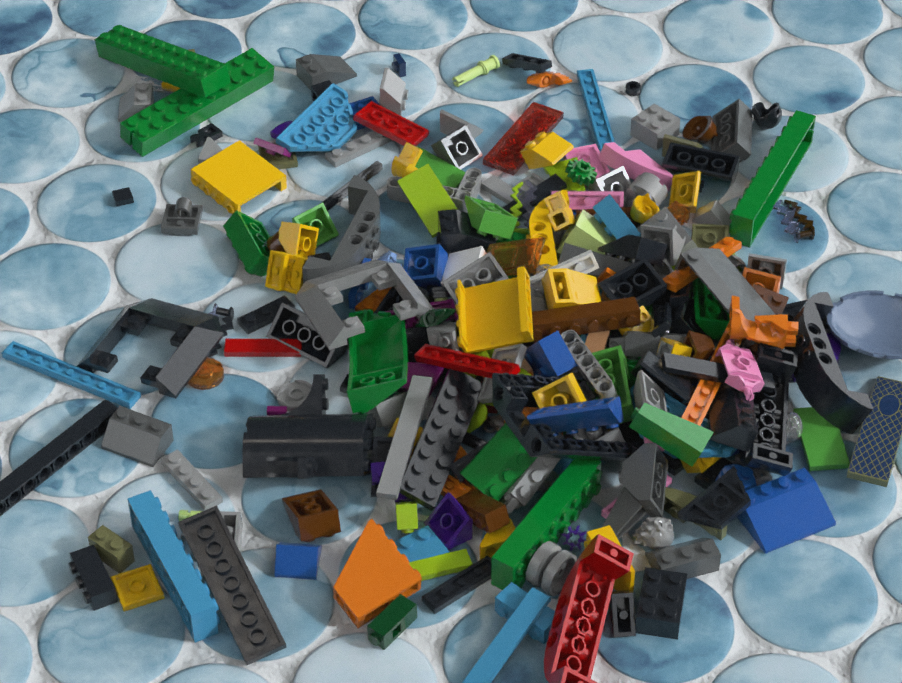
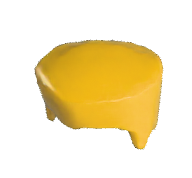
M647 193L643 196H636L632 203L630 215L634 221L643 224L660 210Z

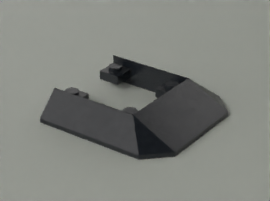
M150 298L126 305L79 362L77 367L91 373H95L96 370L109 373L118 362L117 355L111 354V351L126 333L138 336L147 324L175 331V334L171 337L170 344L171 346L178 347V349L163 368L150 365L142 374L140 380L142 384L158 388L159 394L176 399L223 338L224 333L215 315Z

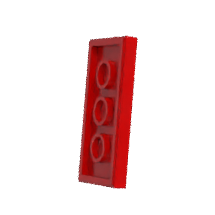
M372 101L353 117L354 121L405 146L406 142L417 146L429 136L430 132L428 129Z

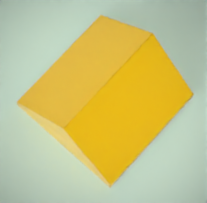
M695 171L673 175L668 210L696 213L701 172Z

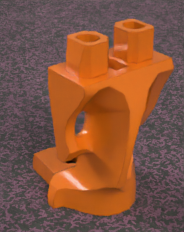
M731 297L729 307V340L747 339L758 344L763 343L784 349L785 346L795 347L796 335H798V322L788 321V315L785 314L755 316V321L747 320L740 310V297Z

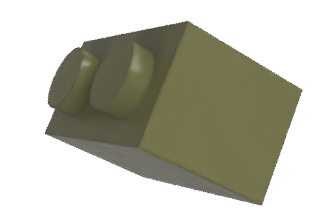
M104 525L88 536L89 546L94 544L102 562L119 574L135 562L132 544Z

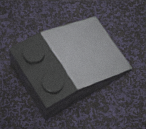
M309 54L296 59L297 76L310 90L312 85L328 80L336 85L357 77V73L340 56Z

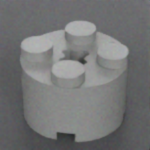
M644 172L642 175L637 176L626 190L628 205L632 207L636 196H643L648 193L650 199L659 207L668 196L667 187L665 184L661 185L659 182L661 179L656 175Z

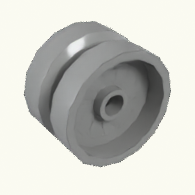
M547 541L533 555L526 571V580L536 587H541L549 595L556 596L561 593L563 585L577 561V557L567 550L562 551L561 547L552 541Z

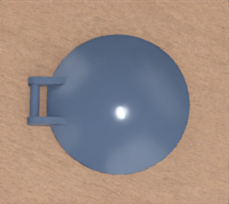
M866 290L840 297V301L833 302L834 307L827 314L826 321L830 332L838 341L859 353L872 357L902 359V294L895 293V296L884 294V291Z

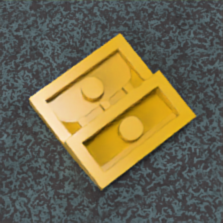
M271 250L265 287L297 294L303 286L302 268L308 258Z

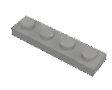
M372 131L344 144L340 149H333L325 153V159L336 168L392 140Z
M178 449L161 458V464L204 511L223 502L222 496Z

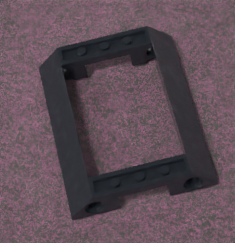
M493 373L492 375L493 406L530 457L624 462L644 444V439L639 436V433L629 427L632 421L618 424V428L626 442L555 438L552 429L548 425L530 424L522 411L524 407L539 408L532 392L560 378L509 373ZM576 379V381H577L578 384H580L581 382H583V381L585 380V379H582V380ZM662 451L664 456L667 458L668 462L676 461L678 459L672 458L671 456Z

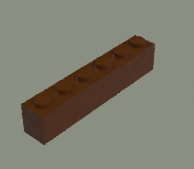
M629 297L532 312L533 340L540 341L556 331H559L561 335L567 330H574L578 335L640 326L641 310L636 298Z

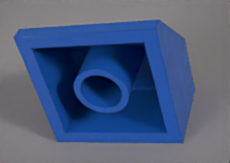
M440 244L405 248L404 270L419 287L427 289L428 285L442 286L441 280L448 260V253Z

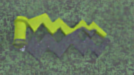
M526 180L525 184L530 188L526 192L520 189L523 186V182L512 188V191L515 193L511 194L510 197L518 203L510 208V211L513 213V216L518 218L522 215V212L518 209L522 207L528 212L522 215V218L527 221L524 223V226L529 228L530 215L534 209L529 203L537 198V196L532 194L537 190V187ZM523 193L526 196V198L524 199L520 197V195ZM517 221L513 232L528 235L529 229L516 228L521 225Z

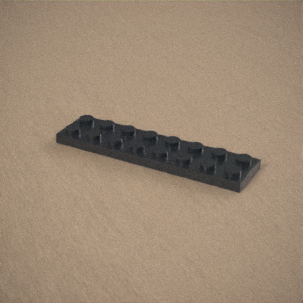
M448 369L408 462L401 482L400 494L431 511L435 508L451 470L449 465L454 463L479 401L477 399L483 383L461 371Z
M217 505L179 521L180 530L218 604V608L246 665L287 648Z

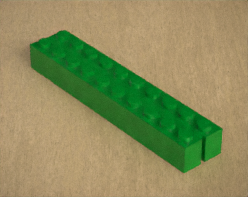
M116 25L113 29L100 34L99 37L94 39L99 57L204 98L231 83L227 64L122 25Z
M251 48L224 63L227 64L231 83L206 98L180 88L120 122V137L129 146L132 145V148L140 156L144 157L273 82L275 67L256 50Z
M796 110L793 116L789 117L787 126L782 128L781 136H777L775 145L771 146L768 157H764L762 166L757 169L756 176L751 178L749 188H745L742 199L739 198L736 209H732L729 218L732 220L729 226L730 237L741 241L743 246L751 247L813 141L815 115Z

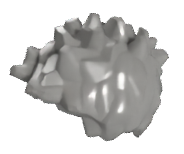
M647 517L642 522V525L635 529V533L632 534V537H636L634 543L649 546L651 549L668 547L674 540L673 524L670 519L664 517Z

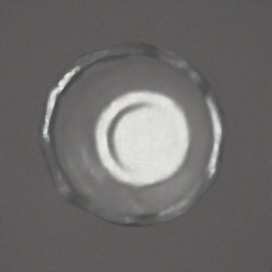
M788 412L786 442H795L803 432V423L797 413Z

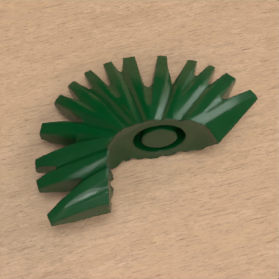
M453 308L429 310L419 318L415 327L437 326L452 316L456 310Z

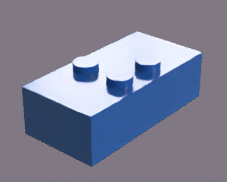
M559 331L528 347L524 358L533 370L534 376L558 377L578 366Z

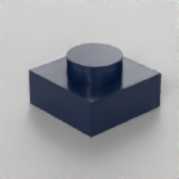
M400 53L394 54L392 69L399 77L406 76V62Z

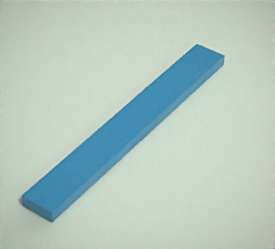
M577 70V78L597 147L601 153L604 143H615L594 70Z
M14 341L2 352V358L128 409H131L141 398L139 391Z

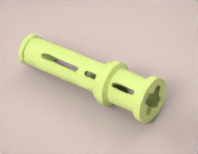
M490 55L485 61H479L477 66L453 77L452 81H455L453 84L459 87L479 75H487L489 71L498 69L500 62L495 55Z

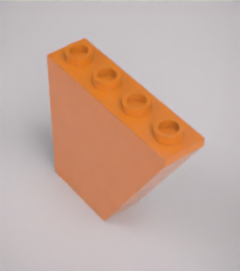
M370 519L333 587V598L355 626L360 628L376 618L400 594L408 598L421 590L422 577L417 569H413L409 565L410 563L406 555L401 554L397 550L395 542L392 539H388L383 527L380 524H376L373 519Z

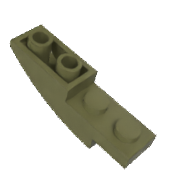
M666 487L664 511L684 523L686 522L685 520L678 518V512L697 496ZM694 523L719 540L726 536L727 526L720 530Z

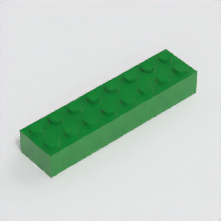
M574 459L492 556L491 585L501 590L511 582L520 588L523 587L528 565L537 549L547 541L557 544L562 533L568 532V526L573 521L576 522L578 520L580 512L589 506L594 495L597 496L602 487L600 484L602 476L601 461Z

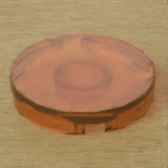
M207 358L188 384L200 390L217 387L224 379L222 364L215 359Z

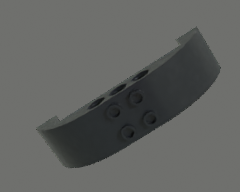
M820 292L811 296L792 319V321L798 322L795 347L785 346L784 348L785 350L798 353L794 377L800 391L812 408L830 424L848 434H853L872 412L873 407L868 394L847 389L822 323L834 306L829 293Z
M763 343L759 344L755 354L757 365L760 371L772 373L775 390L772 393L766 391L753 393L758 434L749 452L740 450V460L743 465L781 476L788 475L793 469V453L786 451L789 382L797 368L798 353Z

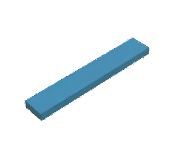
M532 587L462 683H491L550 603V596Z

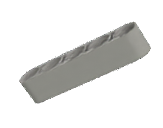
M574 330L563 332L561 336L578 365L576 366L577 370L598 399L617 397L618 395L612 380Z

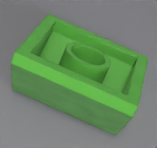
M324 203L292 218V223L319 228L316 247L339 235Z

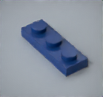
M364 258L362 263L369 262L371 259ZM369 282L351 287L348 294L350 309H355V306L363 300L364 290L368 289Z

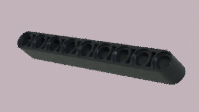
M109 400L102 401L1 480L0 516L106 432L109 419L119 407Z

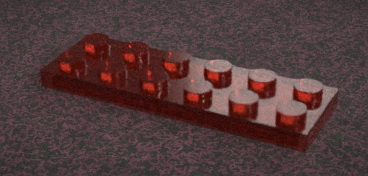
M533 102L483 158V165L514 176L525 163L520 152L525 148V144L534 140L535 136L540 132H552L563 119L564 112Z

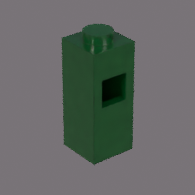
M400 594L367 626L368 640L373 645L385 650L417 619V604Z

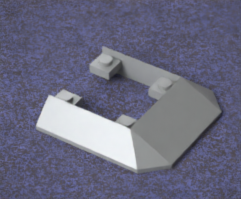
M376 259L307 280L295 295V300L329 350L347 345V338L365 332L364 325L357 316L341 320L333 309L332 305L343 302L341 290L370 281L374 283L379 291L394 286L403 301L393 304V311L401 321L415 316L419 320L423 314L434 308L400 263Z

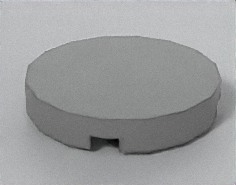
M303 380L284 383L277 391L278 404L280 406H287V411L291 412L304 402L311 390L312 384Z

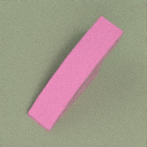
M614 142L604 143L599 159L613 169L624 166L628 177L633 180L644 172L652 173L661 179L659 181L661 185L665 184L668 192L670 191L673 175L640 149L625 151Z

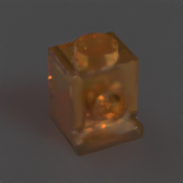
M674 201L668 207V210L682 226L684 222H689L690 208Z

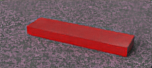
M225 339V357H301L300 352L276 339ZM280 339L301 350L302 342L298 339Z

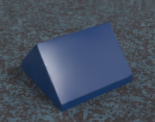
M287 542L276 544L275 577L317 580L322 545Z

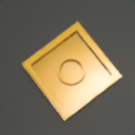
M151 564L110 577L124 612L165 599Z

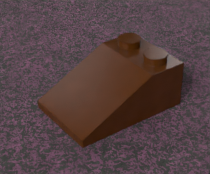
M321 489L282 498L295 534L301 542H311L319 537H332L336 533L341 532L338 509Z

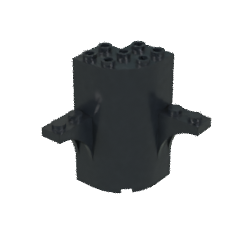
M313 374L311 390L299 407L281 415H253L247 419V432H244L242 448L243 478L288 477L308 479L312 477L370 475V463H372L370 454H373V430L376 429V418L373 417V413L326 414V410L329 409V400L326 398L325 391L328 390V378H325V374Z

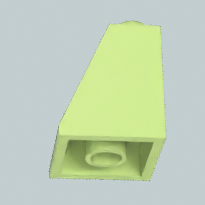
M582 209L575 219V224L571 225L564 233L556 252L561 254L564 243L605 254V252L598 251V248L617 239L614 235L611 237L604 230L606 225L603 222L600 224L594 216Z

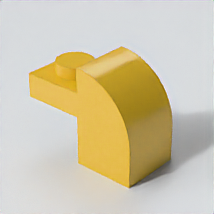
M406 142L399 157L395 156L393 159L392 175L403 178L416 171L418 168L415 166L423 150Z
M562 191L544 198L550 212L548 218L555 232L575 224L572 209L569 208Z

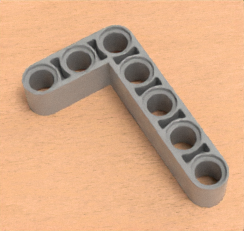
M469 168L465 172L458 188L443 186L458 210L468 213L464 200L465 195L477 198L481 189L482 172L478 168ZM393 176L388 178V198L410 203L397 183L402 177Z

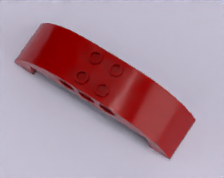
M600 534L596 535L583 550L572 567L560 593L544 655V673L548 683H597L591 679L614 582L630 571L634 553Z

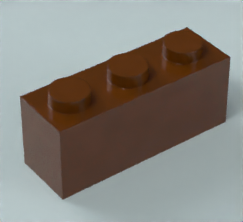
M477 490L456 498L458 503L473 519V525L489 534L510 524L506 505Z

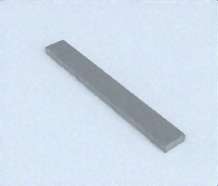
M412 376L377 488V498L393 500L398 498L401 482L433 383L432 377Z

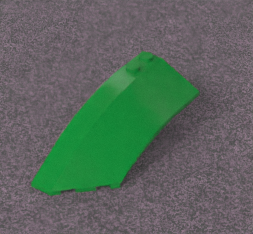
M365 309L349 313V317L357 316L365 329L364 333L349 337L347 394L352 413H367L407 383L408 348L405 320L401 321L397 315H391V312L379 311L376 314L371 309Z

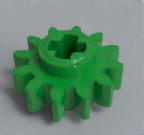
M575 158L573 161L570 160L565 169V172L568 173L567 177L580 186L583 183L586 186L593 184L597 176V172L594 171L595 167H591L590 163L583 161V159L580 161Z

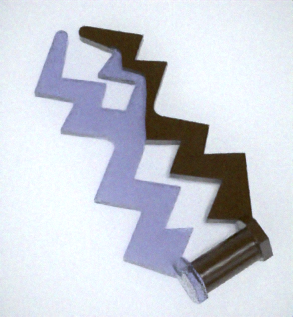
M779 200L773 206V209L779 210L777 215L786 216L781 221V224L788 226L784 229V232L794 235L796 243H799L801 238L810 237L813 240L815 236L813 220H807L806 215L798 213L801 207L797 206V202L785 200L784 203L788 206L784 207L780 206L782 200ZM799 224L805 225L803 227L804 231H800V228H797Z

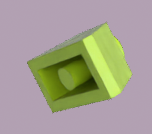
M415 501L395 502L397 530H401V533H413L414 529H418L417 503Z

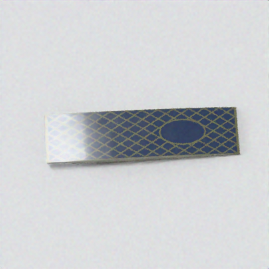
M878 376L870 398L873 410L862 423L846 478L887 487L902 439V382Z

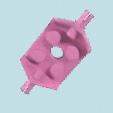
M728 339L726 344L720 347L715 355L716 357L721 356L728 374L725 383L743 392L746 400L751 401L754 399L753 393L760 392L765 383L752 352L749 349L735 346L734 340Z

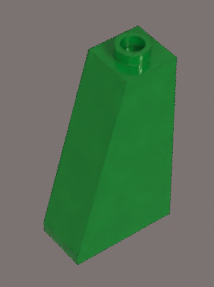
M645 402L640 409L636 407L630 416L633 419L629 426L630 428L693 467L714 433L707 428Z

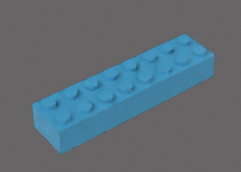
M151 490L127 498L132 528L193 641L196 643L219 634L218 624H220V619L216 612L219 610L215 598L211 599L209 596V588L206 583H202L199 569H194L191 555L185 553V545L182 539L178 540L175 526H170L168 514L166 511H162L159 498L154 497Z

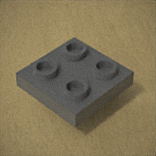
M186 197L178 198L176 204H166L161 233L198 235L203 212L202 205H192V201Z

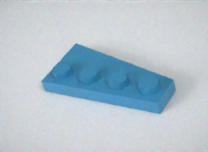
M428 525L394 541L397 550L401 554H405L409 562L449 553V550Z

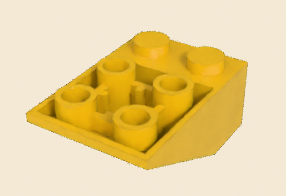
M567 268L548 269L541 280L548 309L602 302L597 279L594 276Z

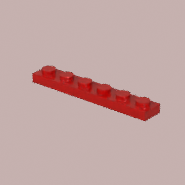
M425 344L414 355L417 362L447 369L451 368L452 370L491 379L493 373L517 375L521 371L519 364Z

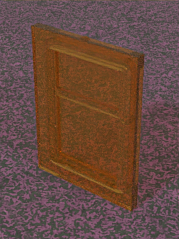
M545 238L489 244L487 253L491 252L507 276L517 275V268L525 266L528 273H536Z

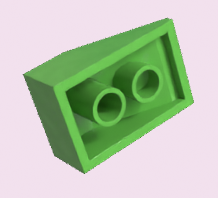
M465 195L464 200L471 226L477 229V233L487 236L489 233L499 240H503V238L511 239L518 218L498 204Z

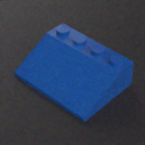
M620 396L543 407L527 415V420L530 424H546L552 429L554 436H558V432L566 431V434L578 433V429L586 428V431L598 430V426L606 425L607 429L619 427L618 423L624 421Z
M805 468L746 490L745 492L751 500V506L737 517L765 554L836 525V521L816 481Z

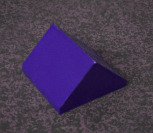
M448 492L423 524L425 526L428 525L444 546L450 550L473 539V519L453 495Z

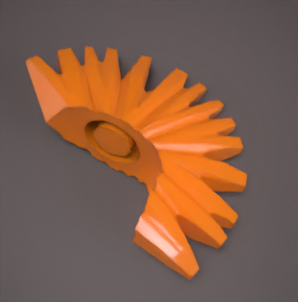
M553 71L534 73L527 77V84L541 88L552 84L564 85L572 82L566 75L554 73Z

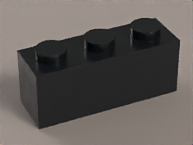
M94 544L71 552V562L68 563L72 575L76 574L77 576L75 580L78 588H83L84 590L82 594L86 604L90 603L93 611L118 602L115 586Z

